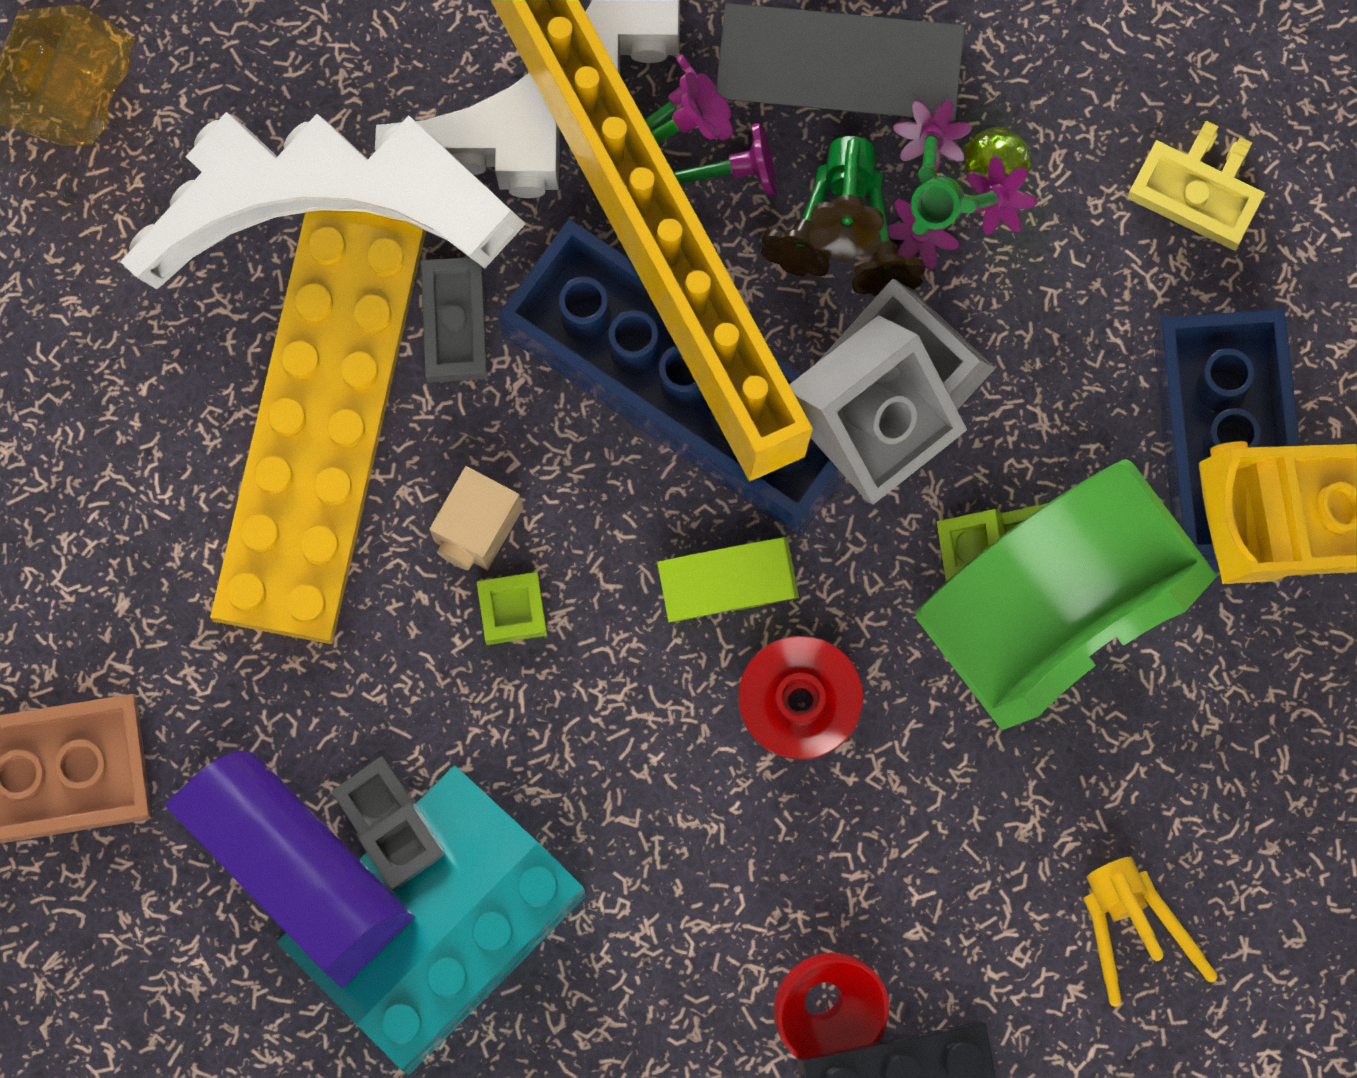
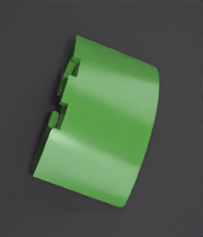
M1124 459L1074 486L1016 525L945 582L916 610L915 615L917 621L1001 730L1040 716L1063 692L1096 666L1089 656L1115 637L1124 646L1162 622L1186 612L1214 581L1217 574L1131 461Z

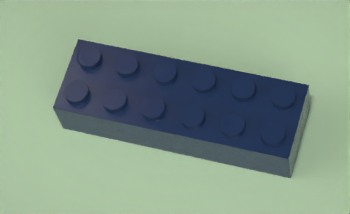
M568 219L498 314L504 337L799 537L802 536L844 477L810 438L804 458L749 482L630 259L571 219ZM774 356L788 384H791L802 375Z

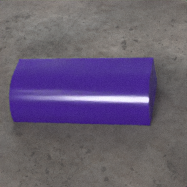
M251 751L233 752L213 761L198 772L164 805L321 970L342 989L415 918L404 904Z

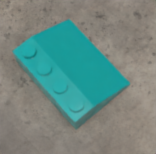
M455 765L416 803L446 854L444 857L395 891L390 888L368 853L360 859L415 916L368 965L342 989L321 970L287 933L277 941L320 988L408 1076L587 896L583 886L555 858Z

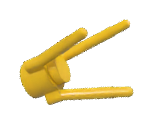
M1132 857L1115 860L1096 869L1087 876L1093 893L1085 896L1083 900L1092 917L1110 1005L1113 1007L1119 1006L1121 1004V994L1105 914L1107 912L1110 913L1113 921L1122 920L1130 916L1151 958L1154 961H1160L1164 955L1143 912L1148 903L1204 978L1211 983L1216 981L1217 973L1155 890L1147 871L1139 873Z

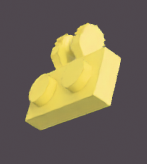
M1205 121L1188 155L1156 140L1129 191L1127 199L1236 251L1265 195V192L1235 178L1250 150L1252 142L1240 137L1237 142L1233 143L1226 157L1227 162L1221 172L1201 162L1205 153L1211 150L1218 136L1217 129L1219 126Z

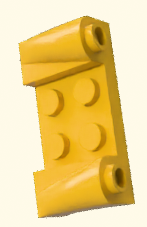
M1229 442L1210 448L1211 457L1198 463L1204 506L1222 584L1272 582L1293 575L1357 572V444L1248 447L1247 442Z

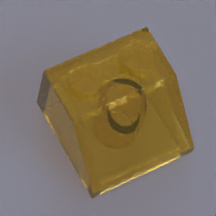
M80 4L18 10L0 53V125L61 146L93 145L94 140L102 133L107 124L109 116L107 108L116 86L122 82L129 70V54L136 38Z

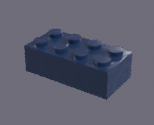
M1285 309L1161 317L1153 338L1171 514L1214 572L1220 570L1208 526L1198 463L1211 457L1210 448L1229 442H1247L1248 447L1300 446Z

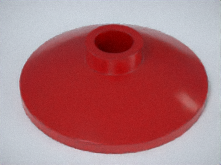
M792 636L772 642L752 658L740 681L738 701L744 725L751 736L762 747L781 757L805 760L826 755L837 749L849 738L856 728L861 715L863 690L855 666L840 649L829 642L815 637ZM804 691L811 696L813 703L807 711L797 712L790 707L788 700L794 692Z

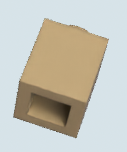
M465 466L429 529L434 542L440 545L437 550L438 555L464 570H469L474 563L488 571L523 510L520 494Z

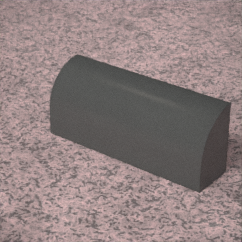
M725 3L716 92L721 94L725 100L913 118L912 104L914 100L922 101L928 107L932 117L944 101L950 100L953 104L950 121H955L965 25Z

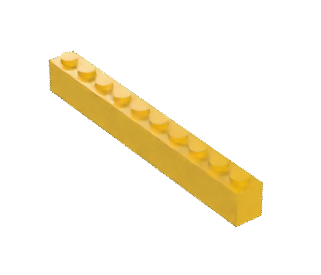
M491 0L749 482L804 458L813 428L580 1Z

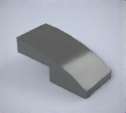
M383 756L331 791L360 835L359 841L393 891L446 855L415 801L389 761Z

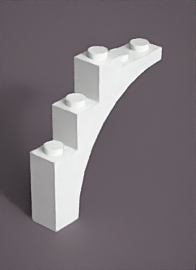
M592 0L586 10L588 18L619 74L621 55H631L633 60L642 63H657L664 61L667 55H680V0ZM530 73L511 87L469 108L423 121H416L473 175L484 173L486 167H495L499 189H507L513 196L536 198L543 196L545 190H559L560 128ZM396 123L376 125L375 144L382 133Z
M226 112L219 120L208 123L198 133L194 142L195 147L186 155V158L202 173L195 180L187 181L177 189L170 200V208L155 224L144 227L135 235L130 243L129 253L120 262L135 277L158 289L189 260L230 234L276 217L328 210L368 212L409 222L449 241L483 268H486L526 223L409 115L401 124L396 123L382 133L375 144L374 154L367 159L318 114L310 122H303L292 130L285 140V149L277 157L247 127Z

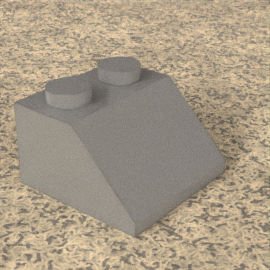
M894 279L885 286L821 357L823 359L879 315L919 335L957 410L995 369L984 356L910 287Z
M879 315L789 384L813 428L810 438L862 497L872 505L967 431L919 335Z

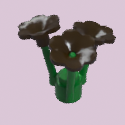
M844 136L830 144L827 164L817 167L815 186L802 219L795 221L793 229L785 232L774 229L766 230L762 237V256L772 263L780 264L785 272L797 276H805L807 273L819 277L825 276L830 268V257L836 261L849 262L856 258L858 254H873L874 261L861 263L854 269L855 278L852 280V289L857 294L872 293L876 297L892 279L914 290L923 283L922 275L925 273V265L922 260L905 258L897 254L896 245L889 241L881 192L883 175L875 170L876 150L871 142L856 136ZM828 189H831L832 193L838 197L834 203L823 202ZM866 193L869 196L870 207L864 206L860 199Z

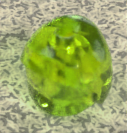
M996 126L981 131L968 143L964 151L966 173L977 172L989 178L988 168L992 157L998 156L1004 164L1006 177L1012 171L1021 167L1027 168L1029 174L1032 160L1030 149L1018 134L1007 127Z

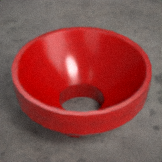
M830 952L818 954L799 963L781 982L773 1007L774 1022L781 1041L797 1059L877 1043L887 1026L889 997L881 979L864 962L843 953ZM820 983L834 984L837 987L838 995L833 1007L824 1013L815 1014L808 1012L805 1008V999L809 990Z

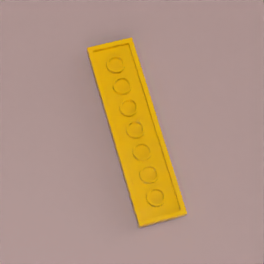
M328 210L305 212L210 615L213 622L333 644L426 230L409 222L368 212Z

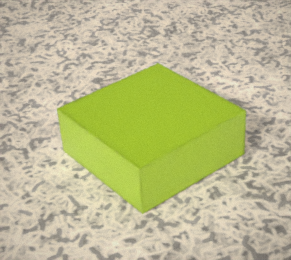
M537 572L477 581L483 630L487 645L547 636Z

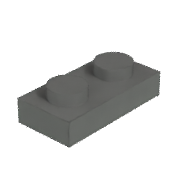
M470 257L421 260L425 376L427 382L488 379L483 267Z

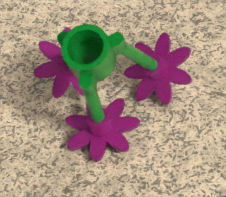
M914 100L912 112L916 123L909 121L897 122L893 125V130L902 137L912 139L900 152L901 160L908 161L923 153L922 167L918 171V177L922 184L912 195L911 204L903 199L895 201L897 214L904 223L889 225L887 229L890 239L904 240L897 254L905 258H912L919 250L921 260L926 268L933 270L937 265L935 246L945 250H956L959 248L958 240L951 234L943 231V229L950 226L961 213L970 214L985 211L983 231L986 235L995 231L1001 218L1011 231L1018 233L1022 229V222L1016 209L1033 208L1037 205L1038 201L1028 193L1017 191L1024 184L1028 176V169L1018 168L1006 177L1004 164L998 156H994L990 160L988 168L989 178L977 172H970L966 175L967 181L972 188L980 193L979 195L972 197L964 196V191L958 182L950 177L938 176L936 171L940 164L941 153L957 162L964 160V152L953 140L968 135L972 130V126L966 122L949 123L953 112V104L950 100L944 101L937 108L933 117L928 107L922 101Z

